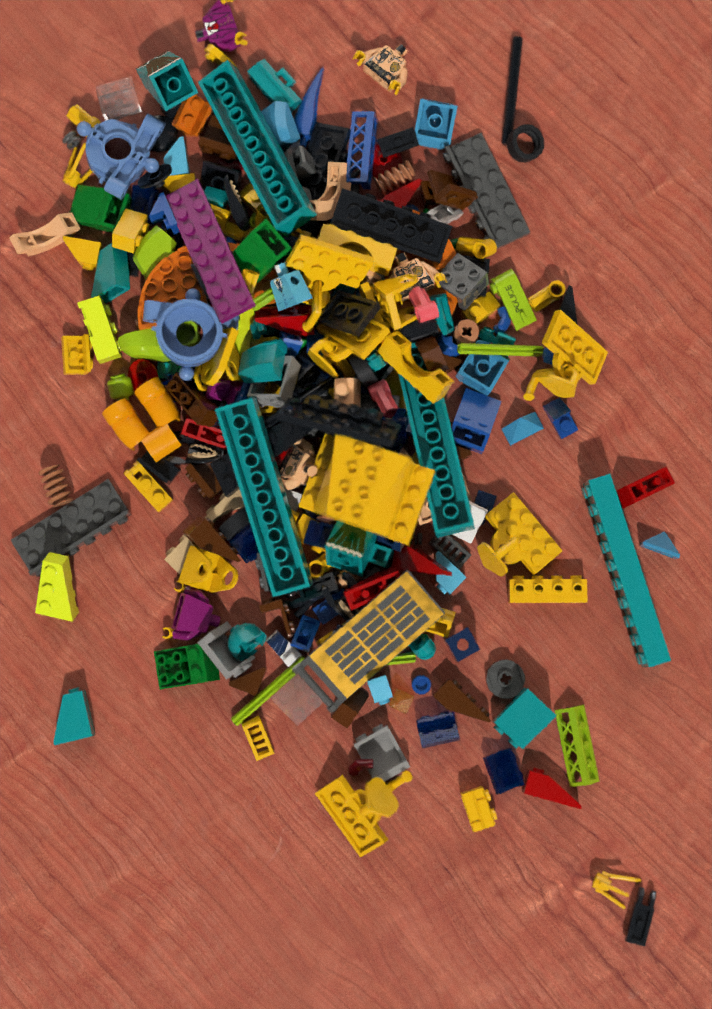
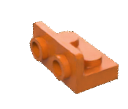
M196 94L181 103L171 125L187 136L198 137L202 133L203 126L211 114L212 108L209 102L202 100Z

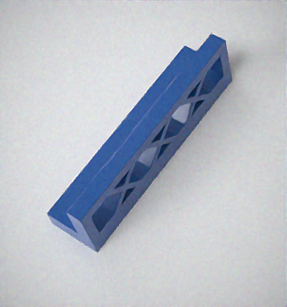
M352 111L346 182L361 184L363 190H371L378 124L374 111ZM357 117H366V123L359 127L356 124ZM361 133L364 136V140L357 145L354 139ZM359 150L362 153V158L355 162L352 158ZM358 168L361 172L360 178H350L351 172Z

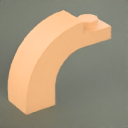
M328 162L325 192L319 199L309 200L317 213L311 220L325 221L332 219L342 188L351 190V183L346 182L347 163Z
M73 213L58 214L45 226L34 231L13 234L10 240L17 254L27 253L28 256H32L63 243V236L72 237L80 230V227Z

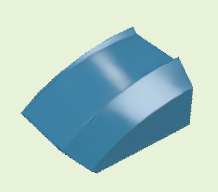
M420 99L415 125V134L420 146L440 150L444 149L447 145L450 146L458 105Z
M274 101L261 111L282 151L301 139L289 105L286 102Z
M477 340L475 344H490L484 340ZM468 354L455 377L477 392L488 396L510 359L507 355Z

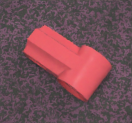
M420 286L414 287L409 292V299L414 306L418 322L422 323L439 318V311L435 301L430 300L424 288H420Z
M385 379L367 387L373 402H376L381 413H384V418H391L399 412V408L391 395V390Z

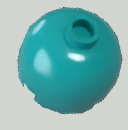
M238 624L230 631L228 648L237 661L238 659L244 661L257 652L255 648L259 644L263 646L267 635L255 624Z

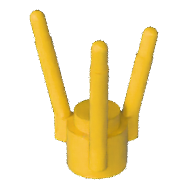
M83 143L75 162L77 147H74L67 170L63 176L62 181L73 188H76L77 185H82L93 173L89 169L80 178L81 174L76 171L86 148V143Z
M602 871V874L597 872L592 883V887L596 888L595 891L601 893L622 909H625V905L606 891L610 889L625 897H628L629 894L612 886V880L609 878L631 882H641V879L611 874Z

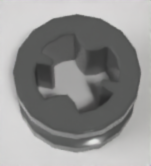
M71 131L63 138L62 142L67 144V148L71 150L81 142V137L77 136L75 131Z

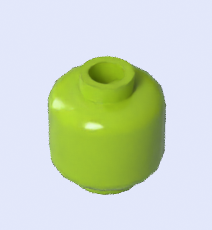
M125 373L111 376V380L107 382L110 398L118 399V401L124 398L129 400V396L134 394L131 378L125 376Z

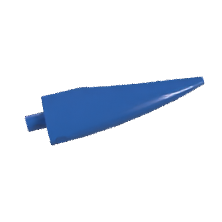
M321 68L312 81L294 118L301 138L300 146L306 148L307 142H310L316 124L318 97L324 68Z

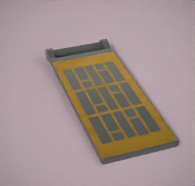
M406 570L306 658L296 664L292 671L306 682L327 706L326 709L332 713L440 619L445 612L410 571ZM309 665L337 697L335 701H332L304 670L305 666Z

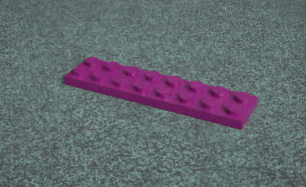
M196 179L166 195L165 197L177 221V227L207 289L206 292L219 321L223 324L255 307V301L200 181Z

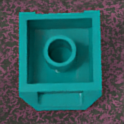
M275 339L260 343L244 351L238 371L244 383L281 381L288 346L282 339Z

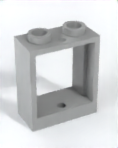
M285 356L282 372H285L279 394H263L267 382H257L250 384L247 397H256L259 407L273 406L280 408L288 398H292L301 365L293 356Z

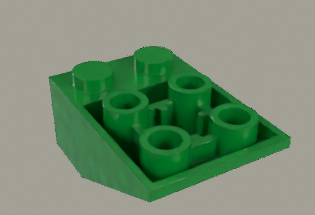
M78 185L69 213H73L78 224L113 233L125 209H130L132 199L127 193L120 200L104 191V188Z
M265 219L251 231L232 253L241 273L245 268L260 274L258 283L275 268L274 266L286 259L293 248L275 227Z
M199 644L154 651L159 690L220 680L219 669Z

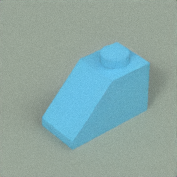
M183 136L178 138L164 156V164H169L172 167V172L169 176L190 174L186 143Z
M438 551L435 554V561L451 571L452 576L436 575V582L438 583L436 587L443 594L448 593L450 595L467 577Z
M386 675L367 681L374 703L378 702L379 705L390 702L389 698H392L393 695Z

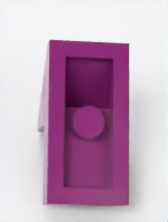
M219 379L215 385H208L205 396L207 399L222 400L228 405L233 404L244 382Z

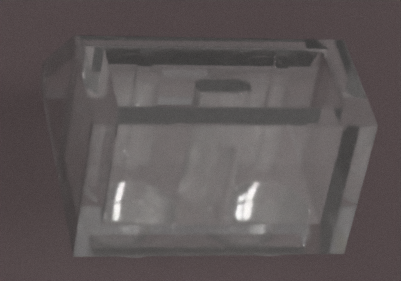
M132 76L96 86L97 97L105 121L110 119L116 120L142 112Z
M298 674L271 697L277 706L297 726L323 703Z

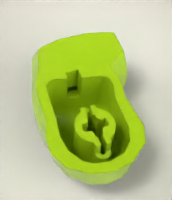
M157 225L144 236L133 256V261L145 279L148 278L151 271L163 258L175 252L177 245Z
M187 321L177 328L176 337L182 345L192 347L200 343V329L196 323ZM152 328L129 332L118 338L120 350L132 358L157 362L171 361L161 351L156 331H152Z

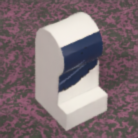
M278 630L266 639V642L288 667L302 655L295 647L290 646L291 643Z

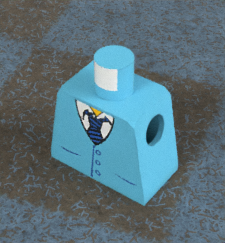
M285 262L274 266L278 278L271 280L270 285L278 311L312 298L299 270L289 273Z

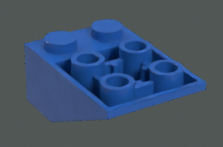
M466 388L451 426L455 445L482 455L502 401Z

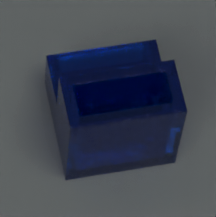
M310 520L303 543L325 550V545L334 526Z

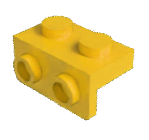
M89 334L62 336L64 375H86L91 372L93 359L90 358L92 344Z

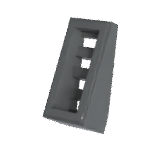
M435 534L428 544L437 552L440 551L457 569H460L471 554L450 535L437 538ZM444 537L443 542L438 545L439 541ZM450 542V546L444 551L443 548ZM456 547L457 550L450 556L449 553ZM462 552L463 555L456 562L454 559Z

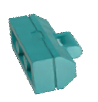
M263 59L247 71L248 78L271 104L274 101L286 102L291 113L301 104V99L291 89L296 81L285 68L276 72ZM282 76L287 84L284 85L279 78Z

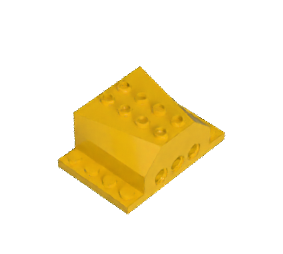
M325 433L314 466L317 467V474L314 477L309 476L298 507L409 546L435 475V470L417 465L409 457L337 434L332 436Z

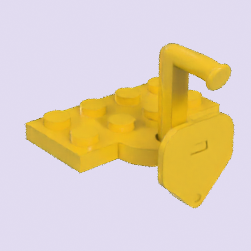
M302 234L300 235L286 260V267L303 272V279L312 295L311 299L302 302L312 305V313L302 325L304 331L311 332L322 313V309L330 301L329 290L336 288L340 283L358 289L372 267L374 257Z
M555 310L542 341V344L554 353L552 359L553 368L539 369L534 372L523 398L527 401L534 399V392L538 382L558 397H574L580 378L584 379L589 385L596 383L608 351L562 310Z
M372 319L358 337L319 324L316 329L325 337L318 340L309 349L308 355L321 370L334 378H338L339 375L331 366L333 363L344 378H355V371L345 358L353 353L364 360L390 333V330L385 325ZM320 350H321V352L323 353V356H321L320 354H318V352H319ZM334 388L329 389V394L332 398H334Z
M514 492L485 516L496 530L491 538V547L485 542L477 546L483 566L501 577L508 572L505 564H516L519 561H522L528 570L535 575L562 552V549Z
M404 771L400 776L387 784L381 778L374 777L365 785V790L358 789L355 791L344 776L341 775L318 790L315 795L359 857H362L389 840L377 823L381 820L382 816L390 817L398 810L399 804L392 792L405 782H410L412 774L409 771Z

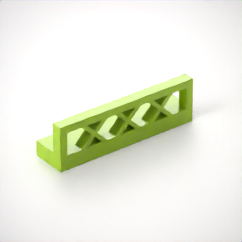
M577 705L555 710L570 787L591 785L599 782L585 706ZM568 712L570 720L568 724L563 721L562 713ZM568 731L573 735L574 740L572 743L567 740L566 734ZM572 751L577 754L576 762L571 760L570 753ZM576 770L581 774L582 781L575 782L574 772Z

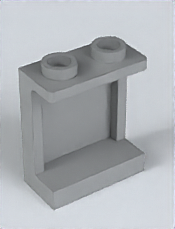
M228 621L209 632L198 642L226 680L231 676L236 678L252 666L250 662L255 659L252 655L244 661L239 659L237 661L228 648V638L225 635L232 628Z
M383 724L374 727L372 729L373 733L368 736L364 733L355 738L356 742L353 745L361 759H373L374 769H367L372 779L379 777L385 782L410 768L388 725L383 726Z

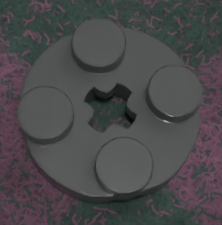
M499 660L493 663L487 670L486 684L490 692L495 696L508 699L515 697L522 690L525 683V674L523 669L515 662ZM504 673L506 676L511 677L507 685L500 681Z

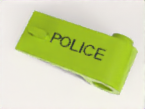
M512 269L491 279L489 287L493 294L501 297L516 331L537 321L520 282Z

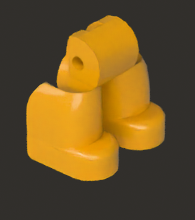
M156 377L138 387L134 394L144 406L157 428L149 432L131 403L125 398L107 407L102 412V415L127 448L134 451L136 450L134 446L142 441L154 461L158 462L182 445L168 425V423L175 419L180 421L181 413L159 377Z

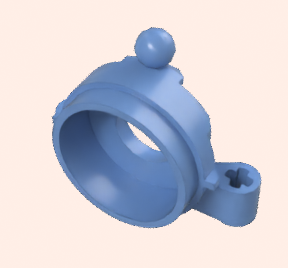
M148 113L140 129L134 123L131 125L115 119L106 120L100 124L97 123L93 128L86 121H82L77 125L78 134L83 137L87 136L86 159L88 166L100 179V184L106 183L104 191L122 200L130 184L139 179L145 171L149 173L158 171L159 163L156 159L150 158V150L163 132L165 122ZM113 138H122L131 146V152L124 159H113L105 151L106 143Z
M194 288L186 292V299L178 300L174 303L146 300L144 301L143 321L157 323L156 327L152 326V331H156L159 347L169 360L182 366L179 369V376L185 381L193 378L194 370L192 367L206 363L217 353L222 338L227 337V333H223V329L235 328L238 330L239 315L222 324L214 308L200 301L201 294ZM187 321L196 322L203 330L202 340L199 344L192 347L182 345L176 337L177 328Z

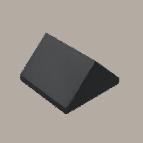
M204 160L200 183L204 191L207 186L225 191L223 180L225 175L228 174L229 179L233 180V185H236L235 190L239 191L242 182L241 171Z

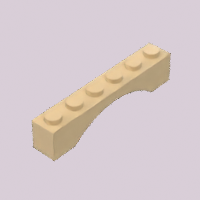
M240 489L230 497H226L223 493L219 498L220 502L216 506L212 505L206 511L207 516L205 519L209 518L214 523L225 514L244 508L245 505ZM185 535L179 539L181 543L176 548L173 546L166 552L165 555L167 557L164 559L179 574H181L190 545L194 546Z

